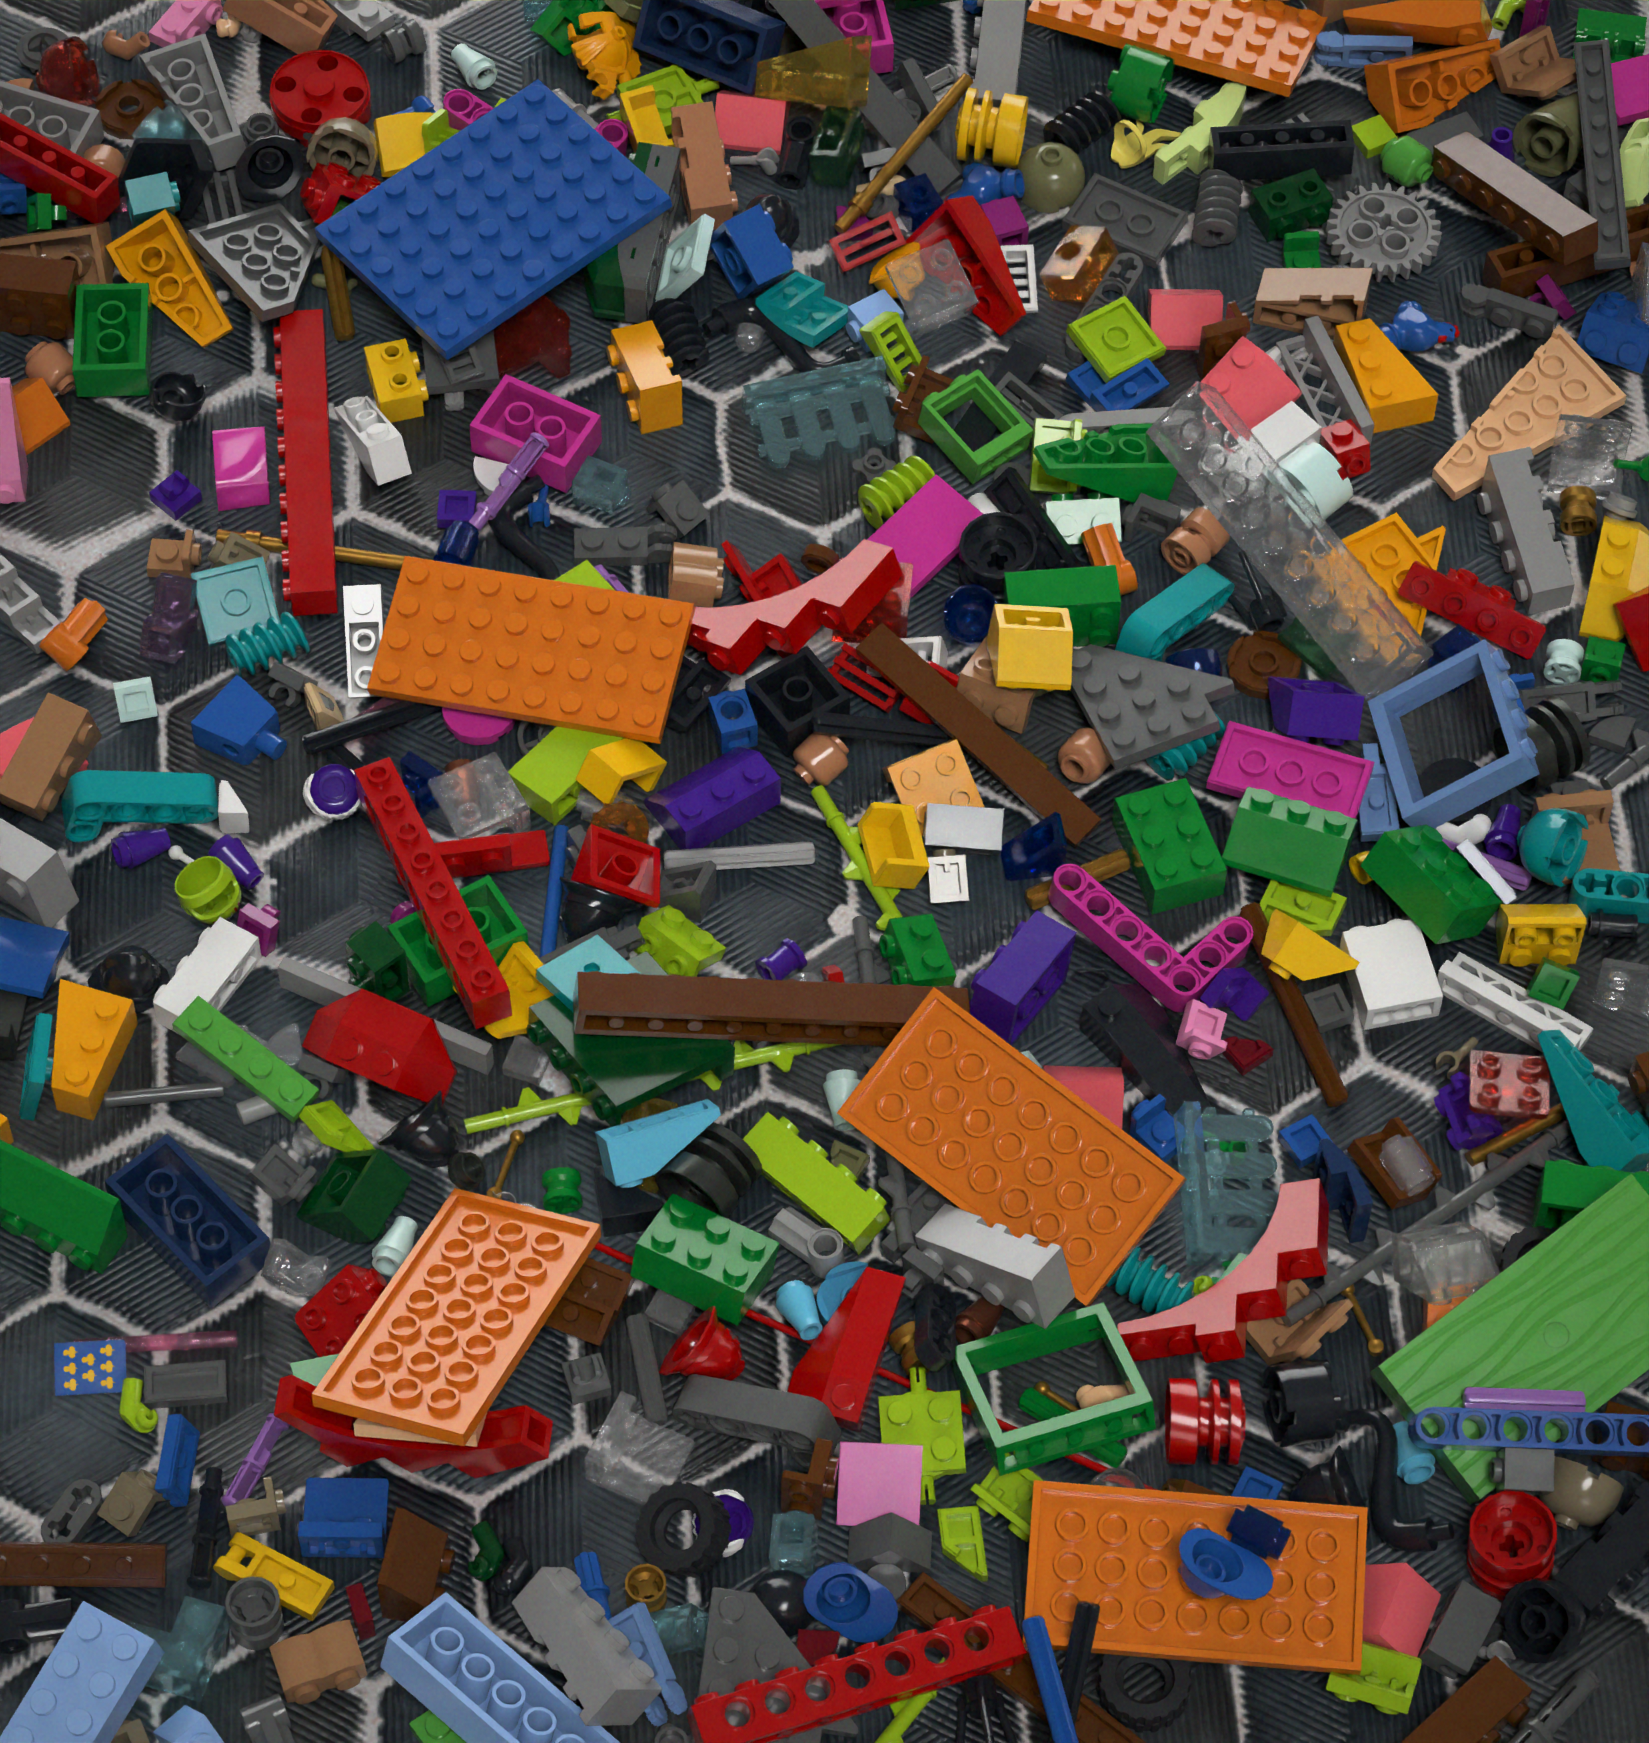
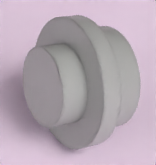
M1610 492L1608 499H1603L1601 503L1607 509L1605 514L1613 519L1627 520L1628 517L1635 518L1638 513L1635 510L1638 502L1620 493Z

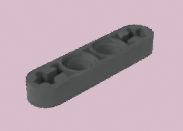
M1129 252L1117 255L1110 263L1076 320L1115 301L1108 300L1102 295L1106 291H1117L1121 297L1126 296L1130 300L1142 280L1143 261L1141 258ZM1127 268L1132 269L1126 273L1124 281L1120 279L1121 271H1125ZM1067 334L1065 354L1068 359L1076 363L1087 362V358L1075 346L1076 344Z

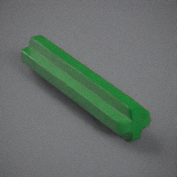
M1031 1387L1027 1388L1019 1399V1408L1039 1421L1071 1413ZM1115 1441L1086 1451L1113 1468H1118L1125 1460L1128 1449L1123 1444Z

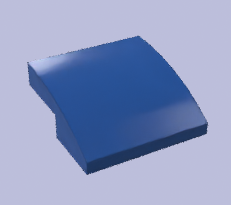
M1148 358L1107 383L1104 382L1089 361L1067 373L1065 380L1097 412L1135 409L1167 389L1170 384Z
M0 917V989L43 999L56 979V965L69 946L70 932Z

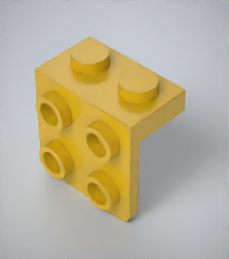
M524 941L513 943L498 967L509 988L512 1016L484 1026L489 1034L498 1039L527 1033L529 1007L553 996L536 979V969L544 964Z

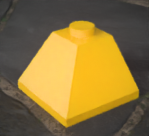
M1275 908L1271 914L1261 954L1272 961L1268 968L1284 979L1288 980L1291 975H1294L1302 981L1356 969L1360 963Z

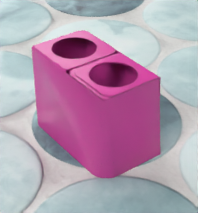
M265 427L213 430L218 511L270 505Z

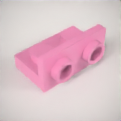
M176 0L148 32L150 42L165 47L206 33L212 24L215 25L216 21L222 16L223 7L221 0Z

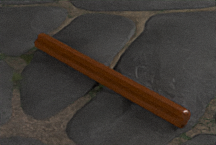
M1253 902L1243 906L1240 917L1247 920L1252 926V943L1328 1106L1337 1107L1346 1103L1348 1092L1293 975L1288 980L1284 979L1268 968L1272 961L1261 954L1269 923L1260 904Z

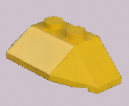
M1604 515L1578 636L1587 638L1593 636L1615 642L1624 638L1625 633L1613 604L1649 586V530L1640 522L1618 520Z

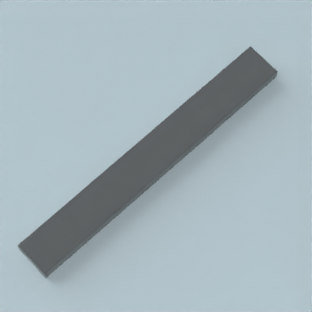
M768 0L891 147H895L897 151L919 126V123L815 0ZM930 136L923 141L905 163L936 199L963 177Z
M1609 39L1574 43V57L1589 214L1598 220V251L1593 253L1595 270L1631 267Z

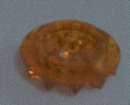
M622 800L614 804L605 803L600 811L593 813L590 825L593 824L611 831L608 823L619 825L623 821V826L629 835L623 834V836L646 843L649 835V824L646 816L636 804L631 805Z

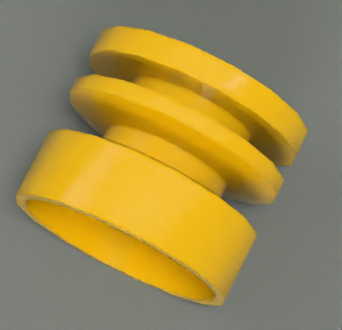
M969 87L965 100L960 106L956 124L957 160L967 161L971 146H975V163H981L987 148L992 149L994 166L1017 169L1026 129L1028 97L1005 93L999 108L993 107L992 91L986 90L982 105H978L979 90Z

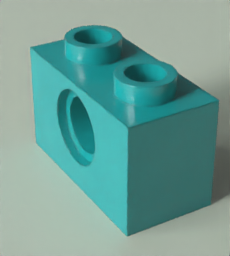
M167 172L125 181V200L133 229L164 209L174 216L175 212L180 211L179 202L181 200L176 181L169 182Z

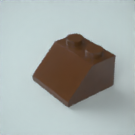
M396 1507L377 1586L382 1617L408 1622L446 1592V1588L441 1587L444 1574L451 1575L455 1550L449 1547L448 1533L404 1508Z

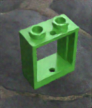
M979 369L967 376L965 374L958 376L944 391L940 393L933 392L928 395L921 404L922 409L918 419V424L972 484L1026 451L1034 431ZM970 399L976 403L1003 433L975 452L965 444L942 418Z

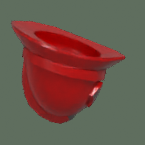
M712 1306L702 1313L676 1340L665 1356L659 1373L665 1376L681 1373L684 1376L698 1374L732 1381L744 1370L745 1357L740 1348V1340L729 1328L724 1329L725 1325L718 1321L716 1307Z

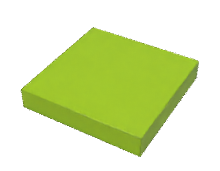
M1126 296L1068 324L1066 329L1067 334L1105 383L1146 358L1152 362L1162 357L1167 349Z

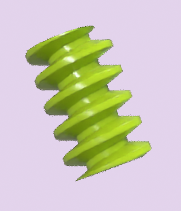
M915 455L909 456L905 459L904 463L896 464L893 470H886L881 477L873 478L870 484L862 485L858 489V501L870 525L878 530L883 525L882 518L887 521L894 515V511L897 512L935 476L932 468L923 459Z

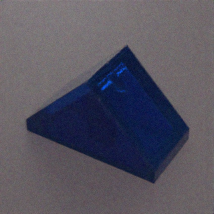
M1052 813L1002 845L1001 857L1007 880L1019 881L1051 877L1058 867L1066 863L1067 843L1060 813Z

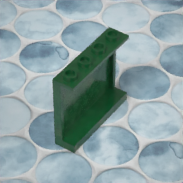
M647 951L627 960L643 975H668ZM555 995L529 1007V1025H527L526 1030L530 1041L535 1046H540L548 1055L552 1066L557 1071L561 1070L570 1080L574 1091L579 1096L583 1095L592 1105L596 1116L601 1121L605 1120L610 1127L621 1124L622 1113L709 1070L720 1081L734 1075L735 1047L728 1040L574 1034V1013Z

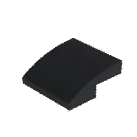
M683 656L665 726L686 732L709 707L708 697L721 693L730 684L731 677L703 659H700L696 664Z

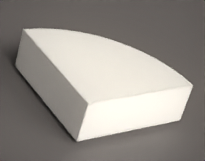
M475 456L473 463L475 479L480 487L484 489V493L490 496L499 485L498 478L509 464Z

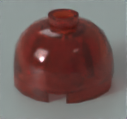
M72 36L50 45L42 53L38 66L39 71L36 72L35 77L41 92L88 106L96 103L92 96L97 97L100 93L99 76L94 59L87 61L83 51L89 50V48L80 37Z

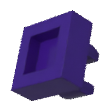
M178 470L149 492L151 502L175 521L202 500L201 491Z

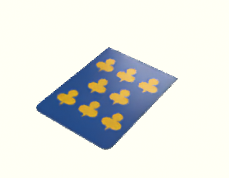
M103 1340L54 1343L55 1396L122 1392L123 1380L127 1378L125 1341Z

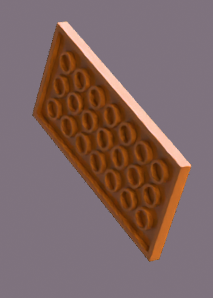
M1033 0L1028 9L1026 21L1123 49L1126 43L1173 58L1175 65L1290 97L1316 48V35L1322 33V31L1324 32L1326 29L1328 17H1321L1313 10H1302L1285 5L1278 0H1269L1267 2L1264 0Z
M405 556L367 689L370 695L661 744L695 614L694 603Z
M935 987L932 988L837 1112L842 1118L961 1210L982 1217L988 1227L992 1228L996 1223L1007 1226L1014 1237L1021 1238L1026 1233L1037 1237L1040 1242L1038 1245L1047 1248L1051 1243L1061 1246L1075 1298L1087 1307L1093 1303L1187 1180Z
M454 1188L313 1391V1406L465 1446L601 1238V1225Z
M1034 1480L1024 1620L1034 1616H1042L1046 1623L1053 1650L1067 1651L1076 1606L1080 1601H1088L1100 1606L1091 1653L1360 1675L1362 1666L1368 1507ZM1196 1528L1208 1529L1221 1535L1228 1541L1253 1552L1270 1567L1274 1578L1272 1589L1264 1597L1256 1600H1241L1229 1595L1208 1599L1195 1594L1187 1587L1178 1572V1568L1182 1563L1179 1552L1181 1537L1188 1530ZM1023 1633V1640H1022V1642H1023V1644H1024V1647H1027L1026 1640H1025L1024 1633Z

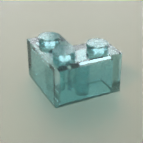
M185 1595L171 1633L131 1622L129 1626L154 1639L165 1652L145 1686L201 1702L230 1626L224 1606Z

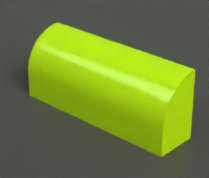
M556 726L507 772V775L521 799L536 813L555 826L590 793L575 780L589 750L625 738Z

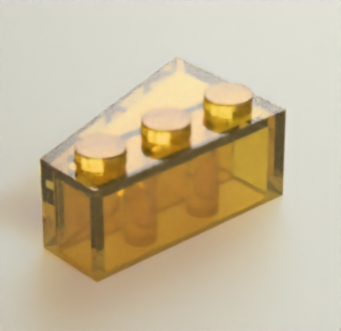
M872 35L852 36L757 62L755 97L847 108L867 106Z

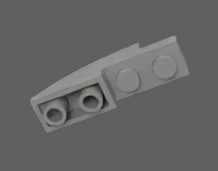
M323 0L338 15L335 24L349 36L356 32L369 42L380 35L382 31L395 25L393 14L375 0Z

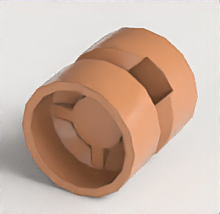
M1199 507L1195 508L1180 523V527H1177L1161 543V551L1166 561L1176 571L1186 575L1200 564H1207L1211 557H1214L1229 542L1230 534L1227 526L1219 516L1209 509Z

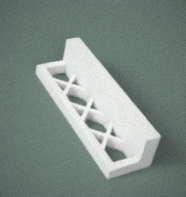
M1461 952L1457 954L1452 962L1446 960L1438 972L1437 979L1442 994L1445 997L1541 1052L1543 1051L1537 1035L1542 1031L1560 1030L1579 1051L1592 1035L1594 1028L1557 1007L1528 996L1526 989Z

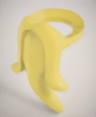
M1121 120L1114 126L1115 139L1111 150V160L1118 163L1121 169L1134 167L1156 154L1158 149L1165 144L1159 142L1174 141L1181 133L1166 129H1154L1143 134L1144 125L1140 121L1136 120L1135 125L1129 120ZM1127 127L1133 132L1125 136L1124 128Z

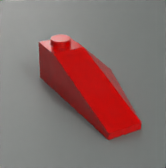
M973 195L947 199L905 240L906 244L912 242L919 243L921 247L919 259L923 271L930 277H936L947 286L946 290L954 297L959 296L970 305L971 312L1000 336L1005 335L1026 315L992 224Z
M866 1267L794 1369L787 1392L809 1396L823 1402L830 1409L839 1427L861 1433L906 1277Z

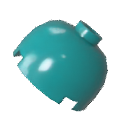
M1550 808L1538 812L1526 825L1521 827L1517 836V845L1521 862L1531 876L1559 887L1565 886L1562 882L1565 877L1569 880L1574 878V875L1579 871L1588 846V841L1582 839V828L1588 829V822L1585 816L1567 809Z

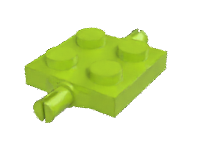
M676 64L616 85L619 99L620 93L653 85L655 104L667 135L672 133L671 107L704 103L701 99L702 94L719 89L718 81L705 78L696 82L685 73L681 66ZM620 110L606 114V119H618L623 122Z
M916 1367L909 1369L911 1392L903 1395L878 1397L881 1442L923 1445L920 1504L926 1505L925 1490L928 1489L929 1505L936 1503L934 1480L945 1475L967 1473L960 1390L943 1392L927 1390L926 1368L918 1367L919 1382H917Z

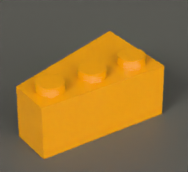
M1370 318L1336 325L1333 345L1374 422L1373 433L1434 421L1439 394Z
M652 320L612 329L611 345L606 346L609 364L611 367L617 366L619 372L616 373V380L620 394L626 393L629 399L626 401L629 419L631 422H637L641 435L683 425L682 380L679 375L672 376L669 368L673 367V361L670 356L665 357L662 350L664 349V343Z
M60 979L51 1083L58 1111L94 1121L104 1099V1092H107L138 1024L132 999Z

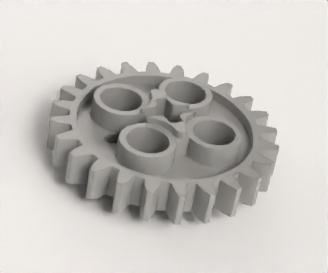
M1372 183L1371 191H1367L1360 185L1358 186L1357 196L1347 191L1345 200L1337 199L1335 209H1330L1326 226V243L1332 245L1331 255H1340L1339 265L1350 263V268H1373L1372 274H1375L1377 282L1381 281L1383 275H1388L1390 281L1395 282L1396 274L1399 273L1407 280L1409 279L1410 269L1420 274L1422 265L1430 266L1432 256H1437L1442 232L1439 231L1441 221L1435 220L1436 210H1427V199L1417 202L1416 191L1408 196L1404 195V186H1401L1395 192L1392 191L1390 183L1386 184L1384 190H1379L1377 184Z

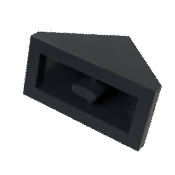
M598 1164L594 1168L595 1192L604 1237L645 1231L664 1204L636 1186L629 1188L615 1186L605 1177L602 1165Z

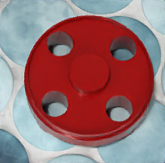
M331 50L303 52L285 61L273 75L269 93L272 116L284 132L299 139L300 143L305 147H308L310 138L318 127L330 119L347 117L366 124L371 118V91L367 76L362 67L345 54Z

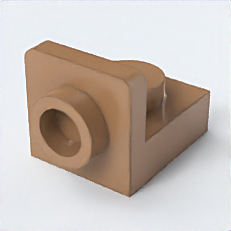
M186 529L184 540L152 538L147 563L148 577L191 580L190 574L194 571V565L200 566L202 559V545L196 543L194 530Z

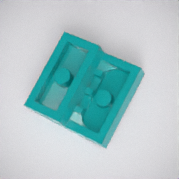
M797 271L756 298L755 305L772 323L794 339L812 348L848 323V305L824 296L825 283Z

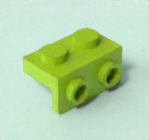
M1035 418L1029 489L1035 493L1074 494L1077 491V487L1082 486L1047 475L1033 451L1037 445L1064 438H1070L1075 441L1084 439L1087 429H1082V419L1065 421Z
M667 905L641 918L638 928L646 944L633 951L638 955L647 951L668 975L676 974L697 977L699 971L722 960L726 947L715 940L712 934L702 930L687 919L680 910Z
M1009 1452L1005 1453V1457L1011 1456ZM994 1465L982 1483H975L970 1489L979 1496L976 1504L994 1517L1000 1512L1011 1521L1008 1528L1024 1541H1029L1034 1480H1045L1029 1468L999 1476Z
M1362 1641L1360 1675L1330 1672L1325 1690L1334 1692L1337 1698L1344 1701L1357 1702L1361 1700L1374 1704L1376 1709L1387 1714L1395 1715L1399 1712L1408 1714L1422 1660L1415 1656Z

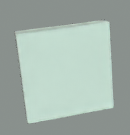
M707 214L701 215L666 246L655 302L665 298L676 299L704 275L715 222L714 218Z

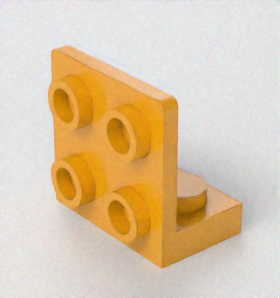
M957 739L949 740L882 768L887 782L893 783L900 803L914 806L921 836H923L927 803L984 807Z

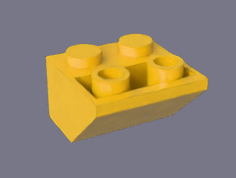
M994 604L987 643L996 686L1011 689L1033 688L1048 691H1070L1072 682L1073 629L1068 608Z
M1500 904L1495 923L1499 964H1511L1522 967L1529 964H1540L1543 957L1564 966L1576 964L1587 924L1585 915L1577 904Z

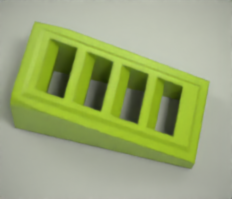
M885 311L861 327L859 331L898 391L905 392L909 389V386L903 384L908 372L902 376L900 371L910 363L919 366L922 357L898 312ZM887 329L889 330V331H887L885 334H883L882 336L880 335V334H881L882 332H884L885 330H887ZM895 339L897 343L888 349L886 345ZM904 352L905 356L895 363L893 358Z

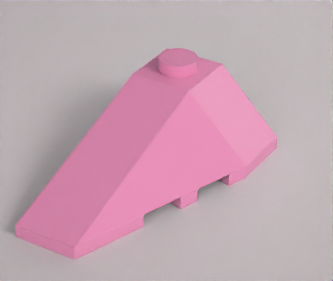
M0 378V503L26 502L28 462L10 378Z

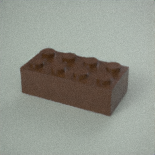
M0 253V332L15 333L17 335L46 336L53 339H74L76 287L80 285L76 261Z

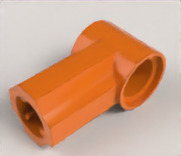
M1113 524L1098 525L1082 532L1080 535L1091 566L1116 565L1120 596L1137 591L1138 583L1134 568L1129 560L1124 559Z
M84 598L74 607L63 622L57 624L45 636L38 646L67 672L89 649L87 644L107 622L108 618L105 614V608L97 601Z

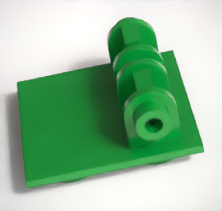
M1579 8L1574 43L1609 39L1611 63L1643 56L1646 44L1647 17Z

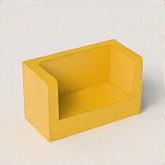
M653 85L620 93V115L623 123L628 128V137L634 153H636L639 142L675 147L673 140L667 137L656 107Z
M625 738L590 749L575 780L603 804L609 805L614 802L623 782L626 780H633L646 792L654 790L667 762L643 741Z
M873 802L857 824L873 886L915 889L930 865L914 806Z

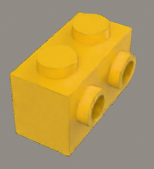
M406 338L364 347L366 371L376 406L390 423L424 416L423 401L429 400L427 386L424 379L418 380L416 373L421 372L416 351L410 352Z

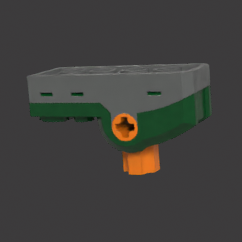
M639 142L636 153H630L628 160L671 197L672 207L582 268L587 299L594 316L635 323L649 321V310L654 303L665 249L669 244L681 197L680 148Z

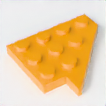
M1397 512L1304 559L1305 569L1385 671L1417 656L1427 609L1399 595L1398 590L1414 561H1418L1437 571L1446 532L1445 527L1441 526L1417 538Z

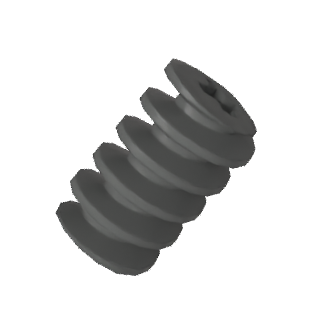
M1208 169L1200 177L1192 238L1196 244L1201 246L1214 247L1228 244L1237 237L1236 228L1238 226V216L1240 215L1239 206L1241 205L1243 185L1225 171Z

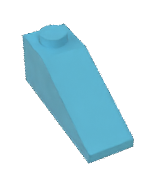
M705 1099L595 1132L605 1177L615 1186H620L621 1188H629L643 1182L642 1178L655 1175L721 1115L720 1108L709 1099Z

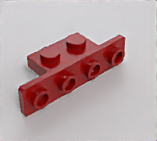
M728 540L721 544L727 554L724 562L734 576H740L743 583L739 588L749 602L767 599L802 585L788 559L782 553L753 572L740 550ZM776 650L782 659L792 654L783 650Z
M1418 561L1412 563L1398 590L1399 595L1526 659H1531L1546 632V626L1515 611L1516 600L1511 598L1512 594L1497 585H1492L1490 588L1478 582L1479 578L1474 573L1463 568H1459L1458 571L1450 568L1447 574L1444 575Z
M544 830L513 834L505 833L434 843L452 878L542 867L550 864L546 832ZM397 875L398 884H399V885H402V883H401V881H400V879H399V877H398V875Z

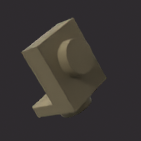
M143 1469L139 1472H122L97 1514L126 1536L135 1537L155 1503L166 1501L162 1497L163 1493L155 1491L157 1476Z

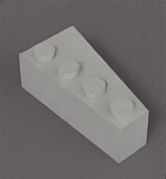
M204 33L139 55L148 81L158 89L165 104L191 138L201 139L208 159L212 161L216 171L235 166L246 146L206 34Z
M1531 447L1489 455L1482 490L1477 495L1480 513L1482 515L1486 514L1490 523L1489 532L1494 544H1499L1502 551L1501 560L1505 572L1511 573L1514 580L1513 588L1518 602H1523L1528 615L1570 606L1575 586L1561 541H1553L1555 539V521L1551 509L1543 510L1541 491H1543L1544 487L1540 475L1532 476L1530 470V462L1534 460Z
M0 818V896L38 925L52 928L79 902V898L56 850Z
M541 1567L512 1601V1604L533 1639L542 1645H546L549 1649L545 1659L551 1669L558 1670L564 1674L567 1682L563 1689L569 1699L575 1701L578 1698L584 1709L579 1716L585 1726L632 1725L663 1690L653 1678L654 1672L652 1668L637 1658L629 1648L630 1642L622 1632L613 1628L604 1616L605 1610L594 1599L589 1598L580 1586L581 1581L572 1570L566 1567Z

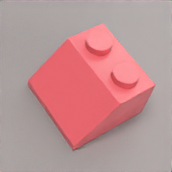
M1244 336L1235 343L1195 387L1200 405L1240 436H1243L1290 401L1295 402L1302 395L1301 390L1277 363Z

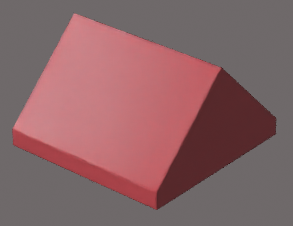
M729 90L718 92L715 117L719 137L722 138L724 143V149L759 152L763 148L771 147L776 151L777 155H781L791 98L764 94L750 95L745 92Z
M1148 289L1149 327L1167 348L1166 350H1199L1202 326L1223 320V294L1220 290Z
M1043 1065L1044 1071L1122 1129L1124 1099L1122 1068Z
M1407 1563L1365 1565L1363 1641L1418 1657L1441 1594Z

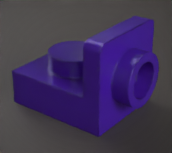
M1244 967L1222 968L1200 999L1209 1008L1229 1007L1242 1021H1248L1267 998L1269 992Z

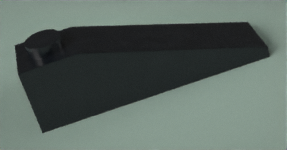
M1139 983L1111 985L1082 1006L1080 1031L1116 1067L1122 1068V1073L1149 1101L1158 1094H1161L1166 1099L1165 1110L1187 1132L1213 1114V1108L1184 1049L1175 1045L1177 1035L1165 1010Z

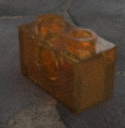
M1071 225L1040 273L1052 300L1089 301L1118 255V251L1107 228Z

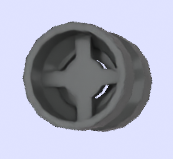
M414 19L402 23L401 28L396 30L389 28L380 33L384 51L393 64L403 61L406 55L411 53L418 55L427 49L423 32Z

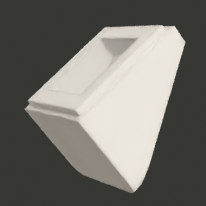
M221 780V783H219L218 803L220 830L222 833H249V818L246 808L228 781Z

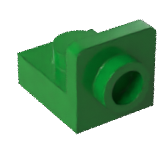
M1297 231L1284 234L1281 253L1283 268H1322L1319 256L1320 235L1318 231Z
M1589 636L1579 680L1592 681L1594 683L1618 680L1626 644Z

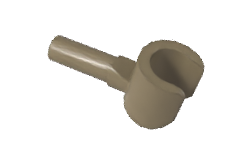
M1471 1037L1454 1053L1451 1051L1440 1053L1436 1058V1070L1444 1063L1452 1064L1454 1067L1447 1072V1078L1450 1079L1452 1075L1459 1072V1063L1478 1045V1040L1475 1037Z

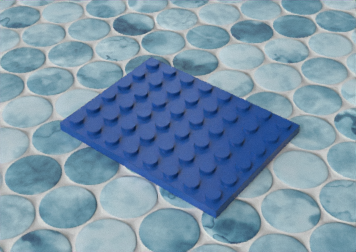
M537 79L315 227L316 237L437 352L446 360H449L671 208L672 202L671 197Z

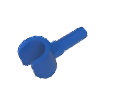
M421 95L412 101L411 107L394 114L414 112L435 113L436 111L433 109L434 105L429 98Z
M544 484V488L539 490L536 502L528 505L530 527H533V523L538 521H544L545 527L551 524L550 508L546 502L549 486Z

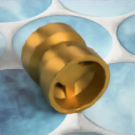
M1578 485L1564 489L1559 497L1560 508L1563 511L1560 516L1561 530L1567 535L1579 537L1593 533L1597 528V515L1593 511L1597 504L1595 491L1589 487Z
M915 1321L900 1326L889 1337V1343L896 1354H901V1365L909 1377V1369L916 1367L917 1376H919L918 1367L926 1368V1373L930 1371L921 1363L915 1353Z
M640 1564L633 1567L627 1573L625 1579L627 1608L637 1602L645 1603L651 1619L660 1615L667 1604L666 1577L663 1571L651 1564Z

